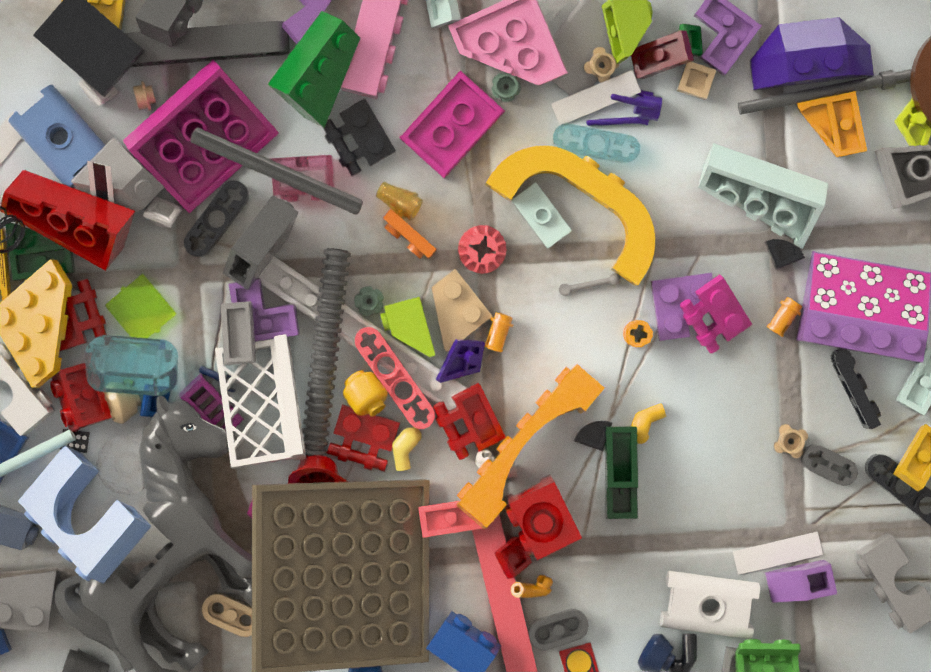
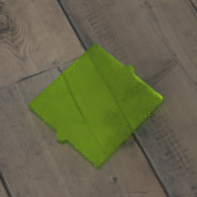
M144 273L127 287L122 286L120 288L121 292L104 305L138 346L155 332L160 333L161 327L177 315Z

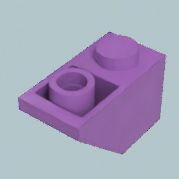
M825 560L765 572L772 603L808 601L837 594L832 566Z

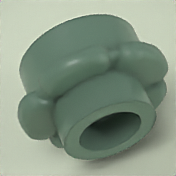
M499 73L492 80V94L497 99L501 98L503 102L514 100L515 95H518L521 91V83L517 81V76L512 74ZM504 84L509 86L507 90L503 88Z
M371 286L361 288L360 293L354 298L355 307L359 308V313L364 316H371L381 312L384 306L382 303L384 300L382 292L378 289L374 290ZM368 298L372 299L371 304H367L366 300Z

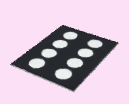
M73 432L76 440L66 446L78 452L87 453L90 432Z

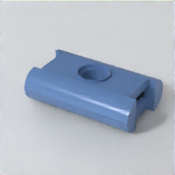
M51 84L40 91L44 97L22 115L16 111L9 118L8 122L62 184L76 188L71 180L105 144ZM59 131H67V141L61 145L54 144V135Z

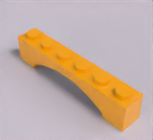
M578 364L571 370L567 366L555 379L558 383L556 388L552 392L546 390L535 402L539 408L533 415L527 412L516 425L520 429L513 438L507 435L496 448L500 453L492 462L488 458L476 472L480 475L473 485L467 482L456 495L460 498L456 506L483 529L487 528L507 505L502 501L506 479L516 457L528 440L545 424L558 416L577 410L580 414L585 412L604 390L605 387Z

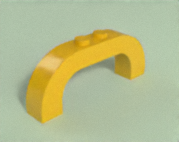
M533 146L519 150L508 156L496 167L485 185L510 202L522 184L529 178L538 174H553L614 213L623 224L625 245L611 270L634 286L639 285L648 271L654 256L655 231L647 209L633 193L623 187L625 182L613 173H610L608 176L598 170L600 165L588 156L581 159L570 151L554 146Z

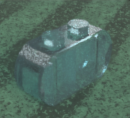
M102 335L92 340L86 347V379L88 384L99 392L162 396L170 392L178 382V352L172 343L163 339Z

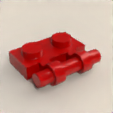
M88 279L77 282L79 294L73 296L71 294V297H67L65 315H68L65 340H61L59 352L88 343L84 331L89 329L93 330L96 340L107 337L104 328L106 321L104 315L100 316L95 301L98 297L95 289H91ZM84 303L89 319L81 322L75 305Z
M479 383L451 397L456 408L448 411L443 401L433 406L437 415L435 420L440 428L443 427L449 439L447 444L451 451H455L459 460L469 456L466 445L474 442L476 449L480 452L506 438ZM461 418L468 430L463 434H459L454 424L455 421Z
M342 404L333 434L344 437L342 446L330 442L327 454L338 457L337 460L345 463L349 460L364 465V469L370 471L374 468L385 472L388 460L377 457L380 448L391 452L392 443L396 438L400 422L379 415L372 417L369 414L360 416L350 406ZM353 441L371 445L368 454L351 449Z

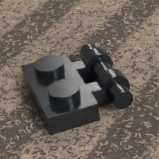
M365 98L339 113L345 123L344 125L336 128L332 119H328L325 128H323L326 133L325 139L329 145L332 144L340 156L338 161L343 168H347L351 177L362 171L357 163V160L365 157L371 167L396 152ZM350 133L359 147L352 152L343 137Z

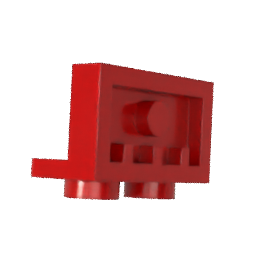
M93 361L61 369L51 377L50 388L55 398L59 399L62 407L60 410L61 420L64 426L69 427L72 432H77L81 428L112 418Z

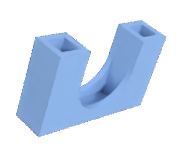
M65 445L18 502L26 510L24 515L31 522L43 528L41 534L47 540L56 543L60 547L58 553L77 566L75 571L80 577L86 581L94 579L105 583L151 528V525L134 507L116 500L91 530L84 534L76 535L71 525L73 505L77 497L99 470L82 453Z

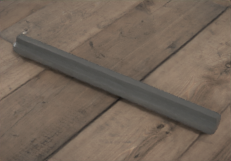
M196 128L192 133L190 141L195 145L352 214L357 215L363 205L362 199L200 128Z

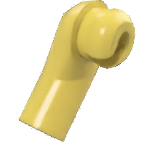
M415 427L403 430L392 443L397 471H405L411 468L409 453L422 438L421 431Z

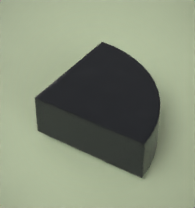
M780 239L765 241L775 270L805 258L802 251L788 241Z
M591 422L579 430L573 441L603 451L606 442V427H611L612 422Z

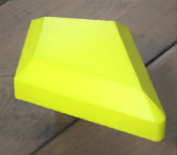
M911 98L894 122L909 146H924L928 144L931 128L925 123L927 118L924 113L917 111Z

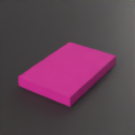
M460 70L399 138L445 179L505 113V110Z

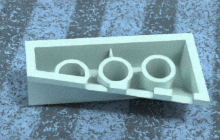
M713 143L703 165L698 188L730 207L738 206L746 212L745 216L754 221L760 219L771 226V231L779 236L787 235L794 240L796 246L803 249L825 207L828 183Z

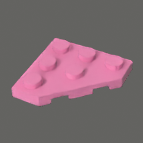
M503 0L448 25L459 53L539 86L568 74L538 0Z

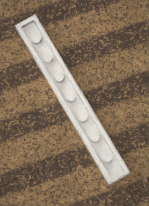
M274 256L258 277L261 280V284L288 303L295 304L298 310L316 321L315 318L319 315L317 306H320L318 297H321L322 294L319 292L320 287ZM342 305L341 309H344V314H341L340 318L343 319V323L339 324L342 332L338 333V337L357 349L355 345L357 332L365 327L377 329L422 393L436 404L443 401L448 411L456 408L451 397L467 389V387L455 379L439 383L436 381L440 371L439 368L347 305ZM366 332L362 334L364 340L361 342V346L363 348L369 346L374 352L368 355L370 359L373 360L378 354L387 351L384 345L379 350L375 346L374 340L377 339L375 334L368 335ZM382 357L378 361V364L392 373L394 371L395 363L392 358Z

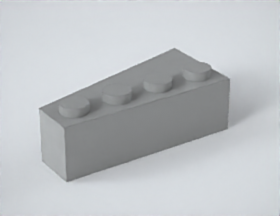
M931 145L888 147L875 151L893 209L931 197Z
M56 570L0 578V628L48 633Z

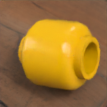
M360 370L346 379L343 396L357 415L369 414L372 417L379 414L385 408L384 402L388 397V392L374 372Z

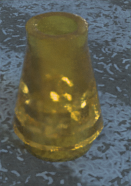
M383 182L376 193V198L383 201L403 220L405 218L410 221L413 220L423 203V199L418 197V193L390 185L387 182Z

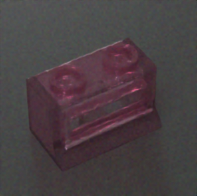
M332 155L270 158L277 163L336 188L334 157ZM272 178L273 195L280 197V199L288 202H298L299 196H309L305 192ZM311 196V200H312V201H319V200H321V199H318V198H316V197H314V196Z

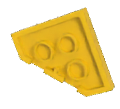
M50 259L0 303V336L32 388H40L59 372L61 368L62 358L59 357L61 340H65L68 315H65L67 297H71L72 283L58 260Z

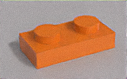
M392 209L383 217L387 222L384 228L396 239L402 235L408 240L410 244L407 248L419 259L424 255L430 259L437 251L433 245Z

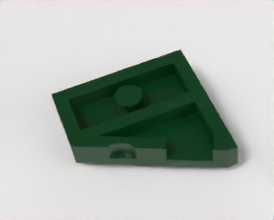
M10 222L5 225L7 237L13 231L15 223ZM18 224L14 234L7 240L8 247L15 243L19 237L21 226ZM25 227V234L21 243L9 252L13 281L28 279L50 259L58 260L66 274L76 273L73 252Z

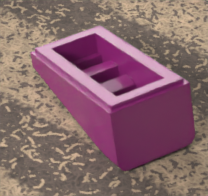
M199 374L179 393L180 398L187 401L205 421L217 426V423L224 417L223 408L212 419L208 416L219 404L223 406L222 396L202 374ZM203 386L206 390L193 400L191 396ZM212 395L215 399L202 410L199 406ZM230 404V409L232 411L234 407ZM237 412L232 419L233 426L236 428L244 418ZM224 423L220 428H223L226 431V426Z

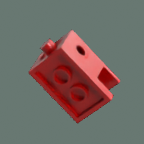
M551 475L540 479V483L515 495L512 493L507 495L509 503L505 506L506 513L514 528L520 525L522 531L518 532L528 556L534 553L536 559L539 560L582 539Z

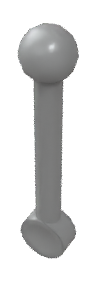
M614 273L609 278L574 285L561 284L559 292L561 295H568L570 291L610 283L618 285L621 282V277L619 274Z

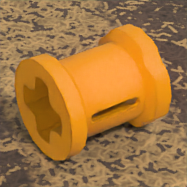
M634 320L625 326L623 337L628 345L643 347L651 342L653 331L647 322ZM638 325H640L641 331L645 333V337L639 338L638 342H635V336L630 335L631 329H637Z

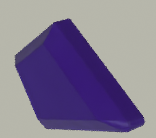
M455 339L436 377V381L442 383L480 372L485 342Z

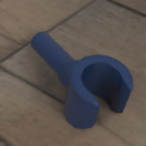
M204 366L200 367L199 373L220 382L218 372ZM226 374V379L231 377L229 374ZM234 388L228 389V392L236 391Z

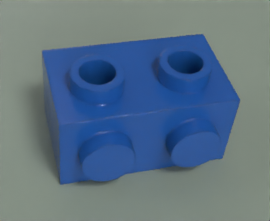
M451 611L426 649L459 672H485L496 657L501 645L497 643L496 638L486 631L481 632L474 627L466 616Z

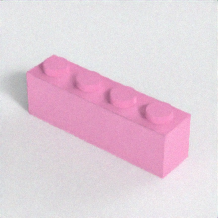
M409 0L362 1L355 28V33L360 37V41L341 85L342 91L376 100L379 92L385 93L388 76L384 75L387 63L392 64L396 46L391 44L394 34L399 35L404 19V17L399 16L402 4L407 5Z

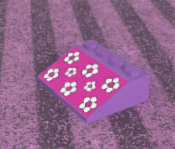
M812 251L796 341L912 362H923L929 333L931 273Z

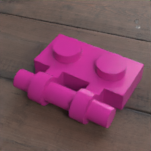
M718 275L695 291L700 299V302L696 305H693L690 299L684 300L680 304L684 312L683 318L688 325L693 326L697 333V340L701 346L707 348L709 353H714L720 348L715 340L719 334L728 342L753 325L726 280L721 275ZM706 313L713 320V323L706 326L702 319Z

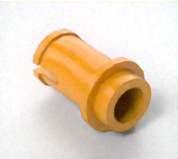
M789 297L785 301H780L781 307L766 326L781 337L784 336L795 317L802 314L799 312L802 306Z
M498 312L495 313L494 317H491L490 320L493 322L484 347L497 352H503L509 328L514 325L511 323L513 317Z

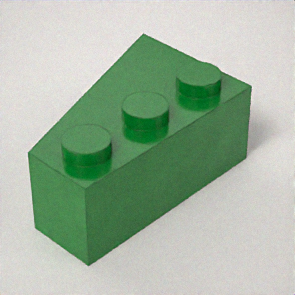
M321 11L268 85L304 118L325 128L360 37L343 20Z

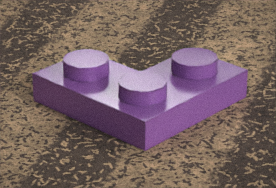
M705 0L694 17L716 32L717 36L700 59L725 76L762 25L728 0Z
M712 273L651 281L659 341L690 337L689 325L683 318L684 312L680 304L687 299H690L693 305L700 302L695 291L713 279Z
M260 278L256 279L249 290L236 282L228 284L232 303L251 301L253 304L255 341L274 339V336L285 334L287 337L300 334L295 304L265 308Z

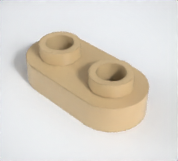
M213 593L206 598L202 605V614L209 623L241 637L252 635V622L249 625H244L241 622V616L243 615L250 616L252 620V607L249 604L224 593ZM214 603H221L224 611L217 613L213 608Z

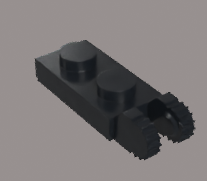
M847 349L835 350L830 355L831 362L833 363L832 366L863 428L874 429L880 426L881 423L878 417L881 416V412L874 400L869 401L864 391L868 389L864 378L860 373L856 374L853 370L856 361L851 356L852 353L847 351Z

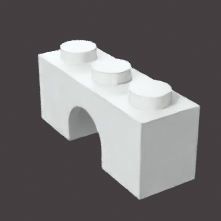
M1 343L0 380L8 383L13 391L11 404L1 414L20 436L27 435L55 412L50 406L53 402L43 390L37 391L36 388L30 386L20 367L18 368L11 360L13 356L8 347Z

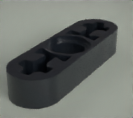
M239 181L225 183L187 233L184 239V247L190 255L203 257L209 254L247 204L249 191L243 183ZM240 187L239 194L242 196V199L240 201L233 200L229 205L230 208L234 209L232 214L226 208L217 205L220 200L225 204L230 199V195L227 193L230 188L236 190ZM215 210H220L225 215L224 224L218 228L212 227L208 221L210 213ZM203 224L206 229L216 233V235L212 239L208 234L203 240V243L206 245L205 249L198 248L194 251L192 249L194 243L191 240L193 237L200 238L205 231L199 229Z

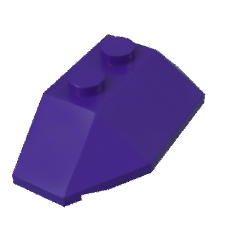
M840 17L779 24L750 59L753 91L874 76L870 44Z

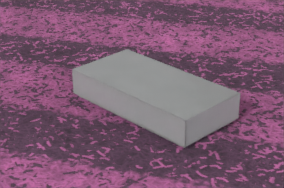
M252 302L220 304L224 365L256 363Z

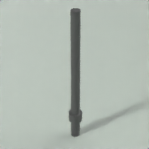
M911 69L899 72L888 70L879 72L878 76L738 103L739 114L742 115L854 91L860 92L880 87L882 90L895 88L896 84L910 82Z

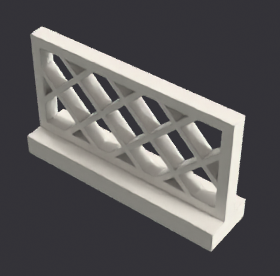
M286 334L274 336V339L255 342L256 352L260 349L271 348L272 358L265 368L257 363H250L261 371L252 385L238 377L247 364H241L233 373L224 365L223 347L215 348L232 469L294 459V461L306 459L291 347ZM272 366L274 369V375L269 372ZM226 373L231 376L228 382L226 379ZM265 375L273 379L276 384V388L269 397L255 389ZM235 380L248 388L239 402L233 400L228 394V389ZM252 392L265 400V403L256 415L243 407V404ZM276 396L278 398V404L273 402V399ZM230 402L235 405L232 411L230 409ZM270 404L280 412V418L273 427L260 419ZM239 409L253 418L243 432H240L232 424V419ZM256 422L270 430L260 445L246 436ZM280 425L282 426L283 435L277 431ZM234 432L239 435L236 441L234 438ZM274 434L284 441V453L271 454L264 449ZM243 439L257 448L250 458L237 460L236 448ZM260 452L266 454V456L257 457Z

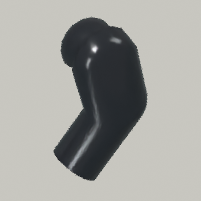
M682 634V656L680 660H674L670 667V672H690L697 661L696 634Z

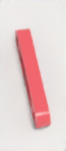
M372 327L360 329L355 336V345L360 354L386 388L409 423L417 429L429 427L435 418V411L381 333ZM365 332L368 335H376L377 339L374 340V344L378 350L382 345L387 350L378 354L373 361L368 356L374 353L369 346L364 348L361 346V342L364 340L362 334ZM382 357H390L394 360L395 369L392 373L383 374L378 370L377 364ZM405 381L412 386L413 392L409 398L401 399L396 395L395 387L399 382ZM417 395L422 399V401L416 402L421 410L427 408L430 412L427 415L428 421L426 423H423L421 420L416 422L413 419L416 412L412 406L409 410H406L403 406L412 402Z

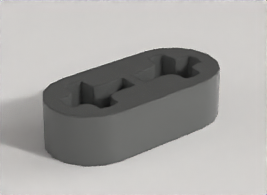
M809 445L803 450L801 462L807 470L842 486L850 485L856 480L858 470L855 463L819 445ZM819 450V456L828 462L826 466L816 463L812 467V460L808 458L809 454H816ZM846 463V470L850 472V475L848 477L843 476L839 480V473L831 469L832 465L835 464L843 467Z

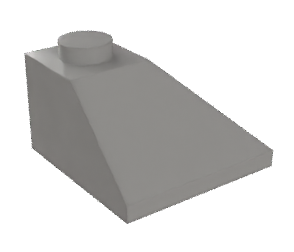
M114 137L90 160L91 162L111 167L114 203L135 212L144 209L164 188ZM86 164L71 182L80 191L91 194L88 165Z

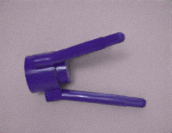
M644 90L635 94L638 95L636 99L612 94L610 96L612 100L634 105L633 113L639 116L587 120L586 124L588 126L648 125L649 120L658 121L662 107V97L654 96V92Z

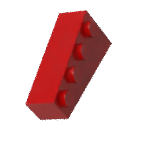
M22 170L4 191L1 206L6 208L8 212L7 215L16 216L23 221L25 226L105 271L123 250L135 214L134 210L26 170Z

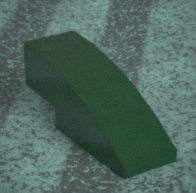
M637 426L606 427V519H638Z

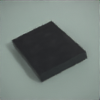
M63 0L33 34L36 39L104 97L144 52L139 45L87 0Z

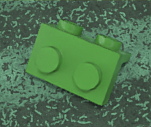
M758 639L745 640L743 643H739L735 651L736 672H799L798 655L801 651L800 644H792V641L785 639L776 640L773 643H761V640Z

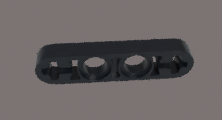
M871 455L865 463V472L868 477L931 526V513L923 514L919 508V503L923 498H931V490L926 486L920 491H916L911 487L909 493L899 495L895 486L900 478L893 475L889 480L882 473L875 475L876 468L873 466L874 462L882 463L885 461L886 463L883 467L893 474L898 464L886 455Z

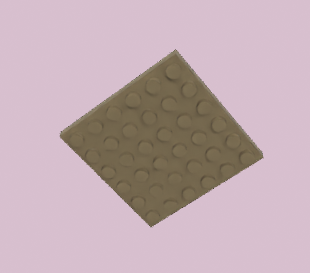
M430 480L252 485V672H307L429 662V650L426 649L429 644V537H422L418 507L429 505Z

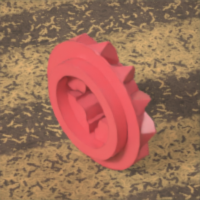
M487 225L474 226L467 230L459 241L458 253L460 260L467 269L475 273L484 274L492 272L505 259L506 242L501 233ZM485 236L487 237V247L496 252L495 254L486 253L481 262H478V252L473 250L474 248H470L469 245H480Z

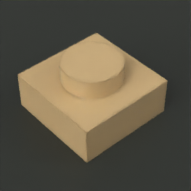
M694 62L686 63L677 91L706 100L716 70Z

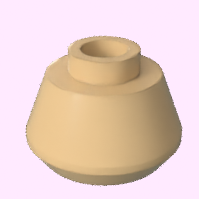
M109 384L104 390L105 399L114 422L123 424L138 412L137 407L141 406V399L136 388L131 389L129 385Z

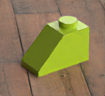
M608 0L601 6L616 64L622 63L633 54L652 22L653 10L651 3L647 0Z
M420 297L384 306L385 313L380 315L385 331L391 330L393 337L428 357L436 355Z

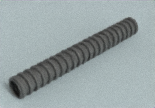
M327 248L323 251V254H326V259L322 260V263L325 264V268L321 269L324 277L320 278V282L323 285L319 288V292L322 294L321 297H318L320 306H317V311H319V315L315 318L318 321V325L314 326L317 334L313 335V339L316 340V344H312L315 352L311 354V358L314 360L310 363V367L313 369L312 372H309L311 381L307 385L310 387V390L306 393L309 396V400L305 401L308 409L304 410L307 418L303 419V423L306 427L302 429L303 434H305L303 437L305 452L308 456H324L327 454V450L324 447L328 445L326 437L329 436L327 427L330 426L328 418L332 415L329 412V408L333 407L330 399L334 398L331 390L335 389L332 381L336 379V375L333 373L337 370L335 361H338V356H336V352H339L340 349L337 343L341 341V338L338 337V333L342 332L339 324L343 323L340 315L344 314V309H341V307L345 304L343 295H346V290H344V286L348 283L345 281V276L349 275L346 267L350 266L347 258L351 257V253L348 250Z

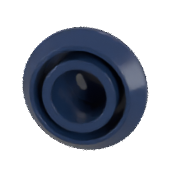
M654 634L646 644L637 662L640 670L661 672L663 669L668 672L676 658L672 654L674 647L663 634Z

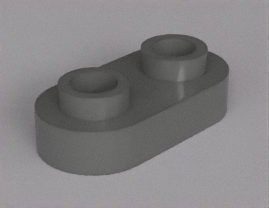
M568 609L534 621L529 629V638L532 645L539 650L553 649L582 639L588 631V620L580 610ZM570 619L578 621V626L575 629L567 627V622ZM540 629H548L550 631L547 638L539 637L538 632Z

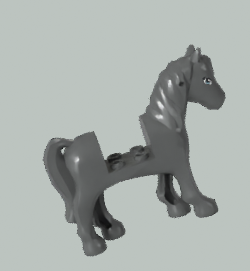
M161 395L157 397V412L143 429L139 455L143 484L147 490L146 497L148 500L143 507V511L151 523L171 542L167 543L155 556L159 561L156 564L151 562L148 566H145L137 576L120 563L105 583L94 579L86 581L77 575L60 582L55 591V604L60 615L69 625L79 630L83 635L112 650L119 659L124 672L132 669L136 672H178L177 670L162 668L148 654L143 643L154 646L160 651L166 662H178L187 672H190L209 652L201 643H189L171 634L162 624L155 605L158 591L173 577L195 562L206 559L214 568L222 589L227 594L241 595L244 601L252 607V555L239 547L222 530L218 514L210 499L201 492L195 483L187 463L199 457L219 458L227 454L229 450L227 433L223 428L202 419L200 414L187 401L177 400L169 403ZM77 586H79L80 595L75 591Z

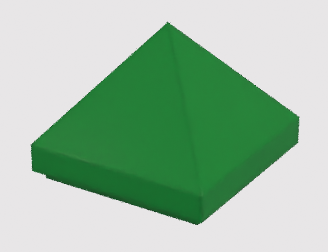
M680 24L678 31H687L693 56H702L701 27L698 25Z

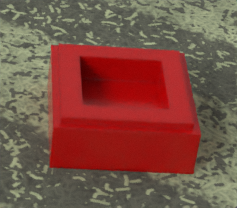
M519 536L512 537L494 552L507 579L515 578L533 563L530 556L527 555Z

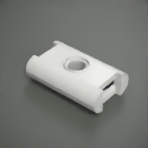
M675 571L667 572L666 583L668 587H671L668 610L661 611L660 627L752 639L754 628L749 623L752 599H759V583ZM708 599L717 600L716 607L711 611L703 610V603Z

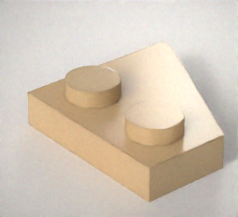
M456 269L431 287L443 346L446 352L451 349L455 339L463 340L492 317L491 313Z

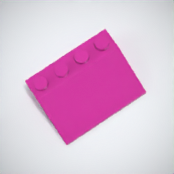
M214 60L210 61L123 139L124 144L133 156L189 214L243 166L191 143V136L196 128L205 130L255 153H258L279 134L275 127Z

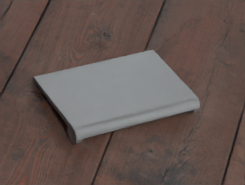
M580 0L553 35L568 74L552 80V82L568 95H573L590 88L597 82L598 77L593 74H587L584 71V64L591 60L595 48L603 47L606 53L613 56L601 7L602 4L597 0ZM600 62L599 67L603 68L604 63Z

